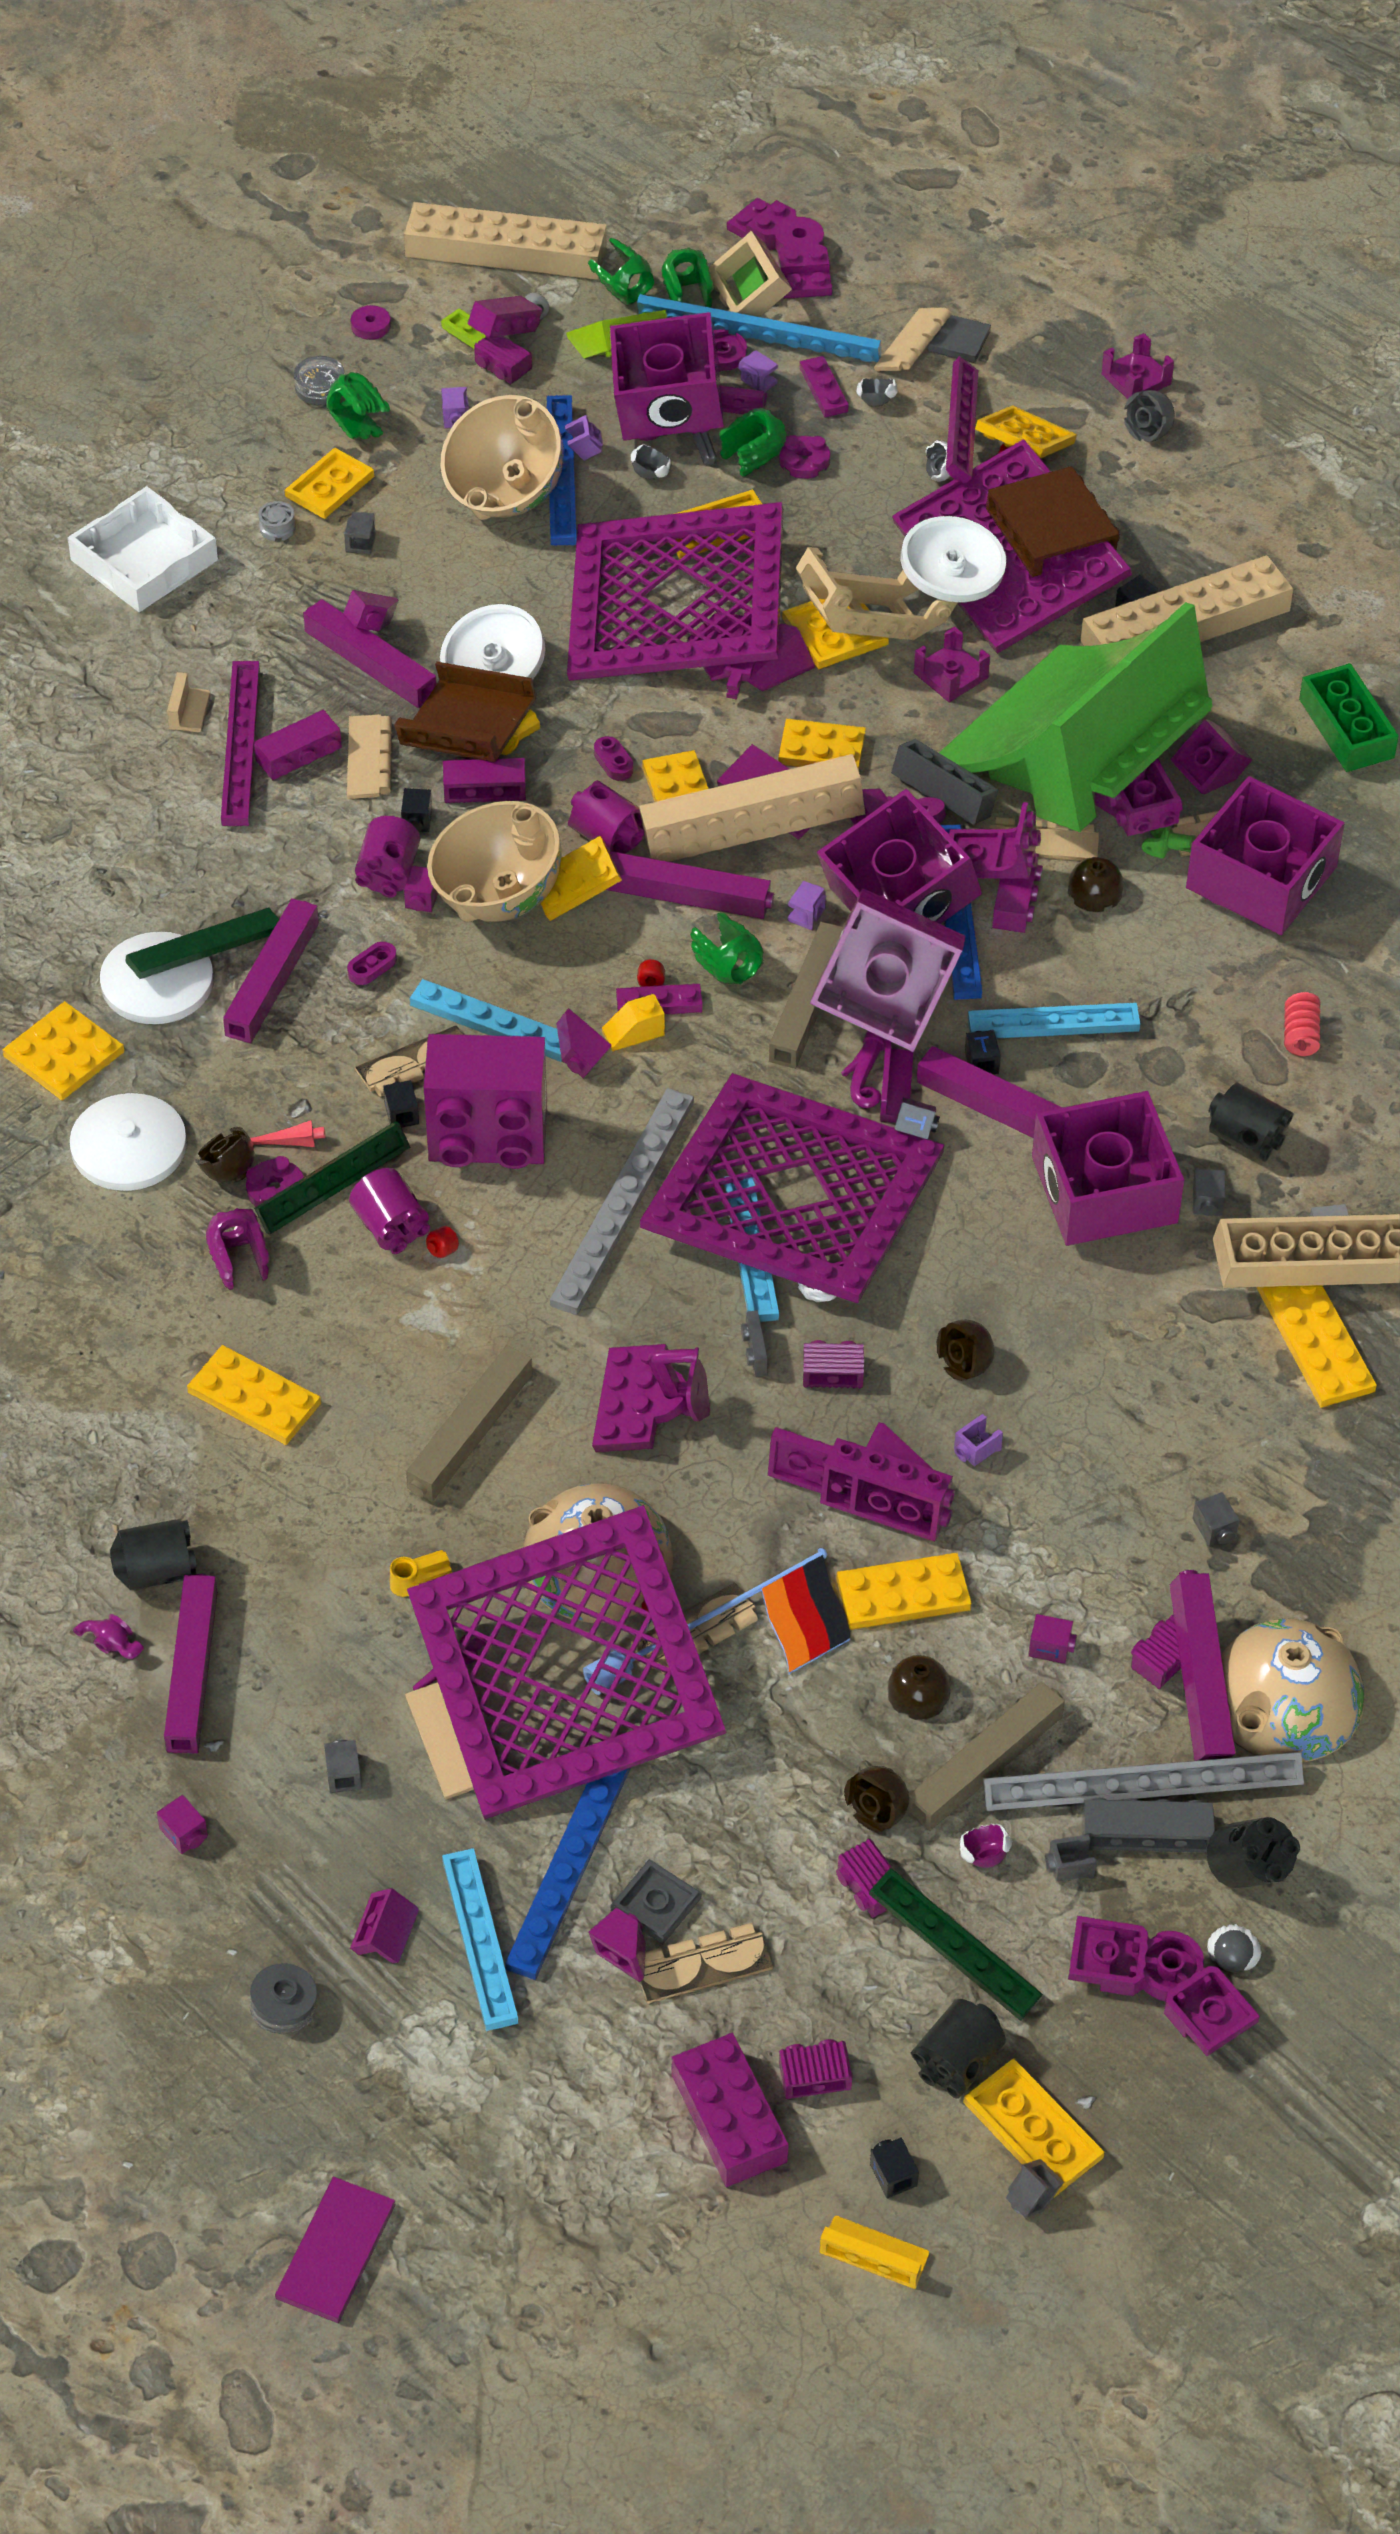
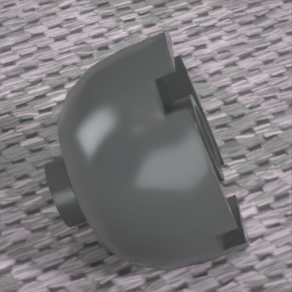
M1156 390L1136 392L1125 403L1124 410L1127 409V417L1124 418L1125 426L1128 432L1138 441L1142 439L1146 442L1156 441L1168 434L1174 424L1175 412L1172 402L1161 392Z

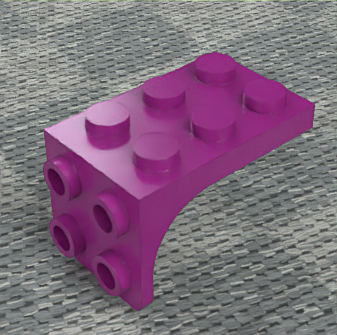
M1029 802L1022 803L1018 826L1015 828L950 829L949 835L971 858L977 878H1030L1031 868L1036 866L1037 857L1035 849L1036 846H1040L1041 832L1036 830V813L1031 811Z

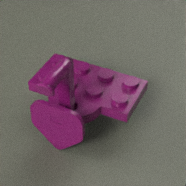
M666 1344L609 1348L592 1443L595 1452L653 1449L657 1424L669 1422L680 1414L692 1417L694 1422L701 1421L710 1415L707 1375L701 1361L698 1359V1347L695 1349L669 1350ZM671 1363H691L688 1381H685L683 1376L674 1370Z

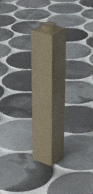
M820 922L770 1041L769 1062L794 1069L797 1068L821 1010L810 1004V1001L844 927Z
M508 1345L504 1347L406 1470L407 1488L414 1495L425 1497L432 1502L435 1500L531 1378L532 1357Z
M1041 1681L909 1794L907 1812L928 1831L935 1828L983 1786V1778H993L1063 1717L1065 1701L1056 1689L1049 1688Z

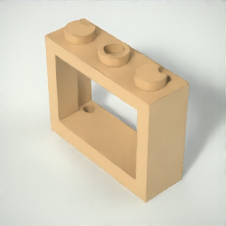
M752 231L709 267L714 285L713 288L721 293L718 297L727 308L729 307L728 311L760 317L792 290L766 244ZM756 256L769 279L738 304L726 280Z

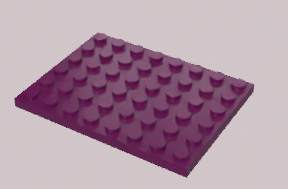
M1024 439L973 468L972 478L966 484L959 479H954L892 515L894 524L905 537L915 525L924 520L940 516H953L968 519L982 525L999 540L1006 556V568L1001 583L991 594L984 598L971 602L957 603L997 654L1132 575L1131 568L1108 541L1044 559L1042 575L1035 577L1030 575L986 510L989 489L1051 472Z

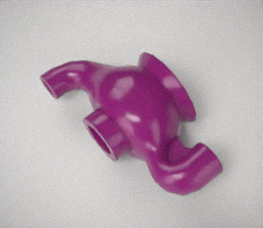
M109 1614V1619L83 1621L73 1629V1632L79 1637L85 1632H92L96 1637L94 1640L95 1646L105 1654H108L110 1651L119 1652L126 1659H134L144 1650L143 1645L138 1641H134V1643L128 1642V1636H132L133 1632L121 1618L114 1614Z

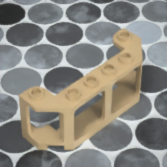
M808 547L796 566L797 573L802 579L805 593L832 632L915 640L945 623L958 603L937 599L930 605L924 617L914 616L903 601V598L919 589L913 585L903 570L897 579L829 572L826 569V564L821 560L823 554L819 548ZM819 599H826L823 605ZM859 603L887 606L893 613L863 610Z

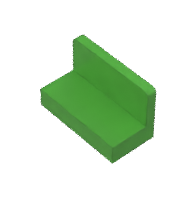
M756 256L732 275L742 300H745L769 279Z

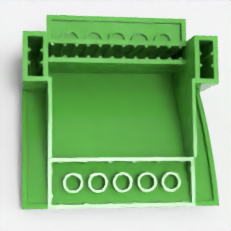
M1185 602L1158 626L1129 639L1093 646L1060 644L939 753L971 773L989 771L990 779L1033 794L1037 817L1081 832L1097 817L1092 791L1115 798L1192 725H1196L1211 711L1213 707L1212 699L1208 694L1195 605Z

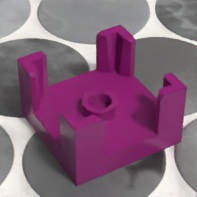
M1143 333L1134 338L1133 351L1129 355L1114 361L1115 349L1110 348L1104 351L1101 374L1128 399L1136 392L1158 391L1171 385L1174 361L1167 355L1165 356L1163 367L1150 356L1151 339Z
M955 626L945 632L944 648L926 658V646H922L915 650L914 674L948 702L953 701L989 678L990 655L981 649L979 651V662L962 649L963 633Z

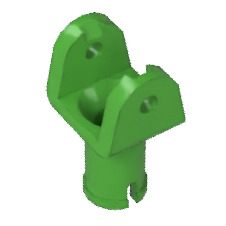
M1171 826L1151 830L1150 833L1156 838L1145 839L1141 848L1146 854L1161 859L1165 858L1167 852L1171 849L1191 853L1192 842L1196 839V836L1174 833L1171 830Z

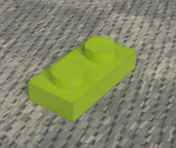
M458 308L441 320L442 328L474 349V345L479 340L481 341L482 338H485L486 335L468 325L470 315Z

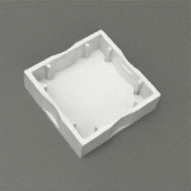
M147 486L121 502L110 513L95 519L68 537L71 561L138 612H141L218 561L216 538L193 520L178 513L169 502Z

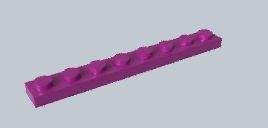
M959 356L953 362L946 470L952 478L959 479L966 484L972 478L979 370Z
M259 661L232 662L221 809L222 826H249L260 675Z

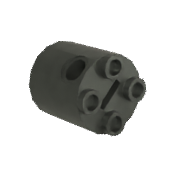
M1236 1082L1227 1090L1225 1095L1219 1092L1212 1100L1208 1110L1211 1116L1209 1132L1266 1162L1272 1150L1275 1149L1277 1151L1282 1146L1285 1140V1135L1282 1132L1290 1124L1294 1113Z
M181 1519L118 1531L110 1549L112 1569L114 1575L129 1591L183 1581L184 1575L196 1574L197 1565L194 1550L187 1549L188 1546H191L188 1520L181 1521Z
M1264 1817L1230 1823L1219 1827L1210 1837L1207 1846V1862L1215 1878L1229 1888H1245L1283 1881L1293 1870L1297 1854L1300 1851V1843L1297 1838L1293 1837V1834L1286 1825L1275 1818Z
M955 1999L910 2054L921 2068L918 2074L925 2083L930 2086H934L937 2083L949 2095L959 2099L1006 2043V2038L996 2014L989 2007L981 2003L976 2005L964 1999Z

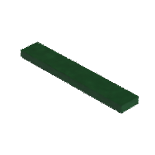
M268 907L126 954L125 962L139 979H143L268 937L274 930L279 918Z
M399 1122L391 1123L256 1206L254 1209L267 1234L274 1233L411 1148Z
M892 1868L870 1890L869 1895L1018 2020L1022 2021L1041 1999L1043 1994Z

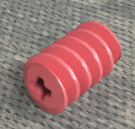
M1297 993L1290 996L1285 1002L1284 1045L1286 1050L1297 1056L1306 1057L1313 1055L1320 1048V999L1313 993Z

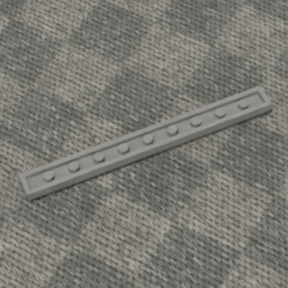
M669 1088L666 1089L551 1296V1307L578 1315L694 1104L693 1096Z
M1301 1752L983 1778L985 1811L1084 1803V1800H1091L1093 1798L1125 1800L1129 1798L1136 1799L1304 1785Z

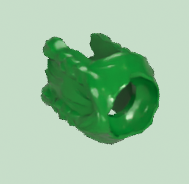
M610 238L609 242L615 247V250L626 264L613 276L592 259L588 261V265L591 271L598 275L601 283L606 286V289L622 303L631 305L638 300L639 294L646 295L653 288L655 283L653 272L648 261L637 254L635 250H632L626 244H622L617 239ZM640 273L638 283L634 287L628 288L633 275Z
M689 247L672 250L662 265V278L670 300L682 302L683 292L681 286L698 283L705 307L711 308L713 300L711 298V291L714 285L711 279L710 268L701 250H694ZM681 263H692L684 272L675 271V268Z
M351 372L340 375L330 386L326 402L327 410L349 438L360 437L361 439H368L370 436L376 438L383 435V430L366 413V411L374 414L379 411L390 412L389 404L384 401L377 387L373 386V383L369 382L365 376ZM343 395L346 401L340 403L341 397Z
M763 408L753 409L743 414L742 417H737L734 422L719 433L720 440L722 441L721 457L726 460L738 451L737 456L740 458L738 464L742 466L740 469L741 476L749 475L775 456H779L782 446H784L787 438L785 425L770 413L771 410Z
M720 912L717 913V919L720 923L719 929L722 935L720 936V941L723 945L717 947L700 930L694 927L690 932L691 939L693 940L691 948L695 953L696 961L709 974L716 977L717 981L724 982L725 984H742L750 977H753L763 965V948L758 939L750 934V931L745 929L744 925L738 924V922L731 920L728 915ZM738 958L743 961V964L740 965L738 968L733 969L734 965L738 961Z

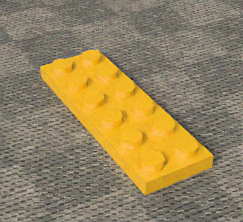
M1323 1285L1256 1287L1320 1408L1376 1391L1377 1385Z

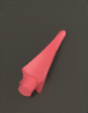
M312 1120L284 1130L250 1139L253 1145H292L315 1148V1139L326 1138L324 1127L313 1128Z

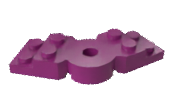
M757 197L727 222V230L737 236L744 238L752 231L766 244L769 250H775L776 248L778 252V266L792 288L783 299L832 296V283L829 272L830 263L827 247L824 246V230L817 221L807 217H797L796 210L778 200L769 204Z
M1077 1916L1068 1980L1101 1985L1100 1991L1134 1996L1144 1989L1150 1996L1165 2001V2016L1184 2038L1189 2035L1206 2056L1259 2022V2014L1218 1967L1208 1966L1204 1968L1203 1952L1198 1943L1188 1935L1177 1931H1162L1150 1939L1146 1929L1140 1925ZM1164 1964H1173L1177 1968L1170 1969L1165 1967Z

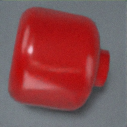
M654 959L643 961L639 965L637 972L639 986H663L665 982V968L663 964Z
M441 1226L427 1235L426 1245L434 1257L444 1258L458 1249L459 1239L451 1227Z

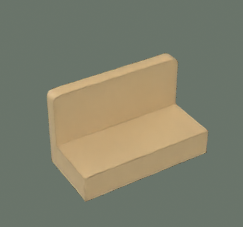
M177 672L167 709L169 729L201 732L210 699V691L189 688L188 673Z

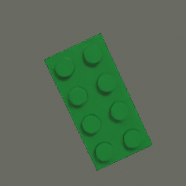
M1351 663L1302 677L1299 700L1346 772L1395 758L1399 735Z

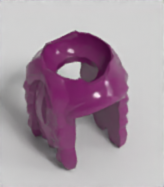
M236 1208L229 1212H218L212 1217L206 1230V1243L210 1250L209 1253L212 1256V1261L216 1264L219 1277L222 1279L224 1286L229 1290L234 1288L232 1282L233 1267L226 1250L231 1247L250 1244L262 1281L268 1278L269 1268L267 1264L269 1263L270 1256L266 1249L264 1232L261 1230L257 1216L252 1209ZM236 1226L233 1231L224 1232L226 1229Z

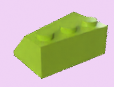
M666 310L601 320L567 332L566 335L583 358L600 355L612 357L610 326L667 318Z

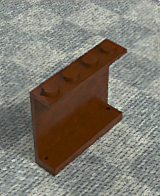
M1072 466L988 490L986 510L1032 577L1042 575L1043 561L1050 557L1108 541L1117 551L1118 541L1120 540L1118 528L1113 526L1106 511L1100 507L1093 492L1088 490L1083 478L1076 473Z
M437 661L435 666L439 681L414 719L399 717L394 724L400 745L496 762L537 699L532 678Z

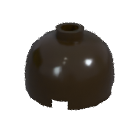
M1101 857L1086 858L1079 862L1072 870L1069 877L1068 895L1069 897L1071 895L1077 907L1090 912H1102L1105 907L1112 905L1113 908L1117 906L1122 899L1123 877L1119 868L1112 861Z
M241 1127L229 1129L232 1134L226 1137L222 1133L218 1134L198 1152L201 1159H195V1162L210 1179L216 1182H230L233 1180L239 1182L246 1177L248 1169L253 1164L255 1151L250 1137Z
M964 1319L948 1323L946 1327L940 1329L936 1341L937 1354L939 1359L944 1358L945 1363L949 1366L943 1367L948 1375L953 1379L964 1381L979 1376L986 1371L993 1361L994 1343L988 1330L982 1324Z
M912 1655L901 1660L893 1668L887 1686L888 1700L894 1710L898 1713L902 1711L905 1714H909L911 1719L921 1720L934 1717L943 1710V1706L950 1698L949 1675L943 1665L935 1659L924 1655Z
M871 1766L862 1769L847 1781L844 1788L847 1806L852 1803L856 1811L853 1815L854 1818L865 1828L875 1832H882L893 1827L904 1817L909 1805V1792L905 1782L896 1772L884 1766Z

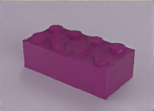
M733 2032L671 2057V2075L726 2187L788 2163L789 2144Z

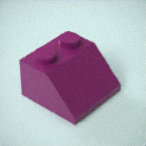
M1204 719L1170 760L1197 790L1205 795L1235 781L1253 759L1222 726Z

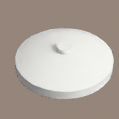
M953 516L934 517L915 525L907 533L900 555L903 571L913 585L934 598L949 602H971L988 596L1001 583L1006 568L1004 549L993 533L976 522Z
M505 604L484 606L466 614L450 629L442 644L440 662L528 677L533 680L544 660L545 640L537 622L526 611Z
M149 932L136 935L117 945L105 958L100 972L103 997L113 1011L137 1023L164 1024L180 1020L200 1008L211 993L213 969L209 956L139 979L125 962L126 954L183 935L171 932Z
M138 1093L118 1094L94 1103L79 1116L70 1135L71 1154L79 1172L98 1186L120 1191L139 1190L161 1182L180 1165L187 1147L185 1126L177 1111L161 1099Z

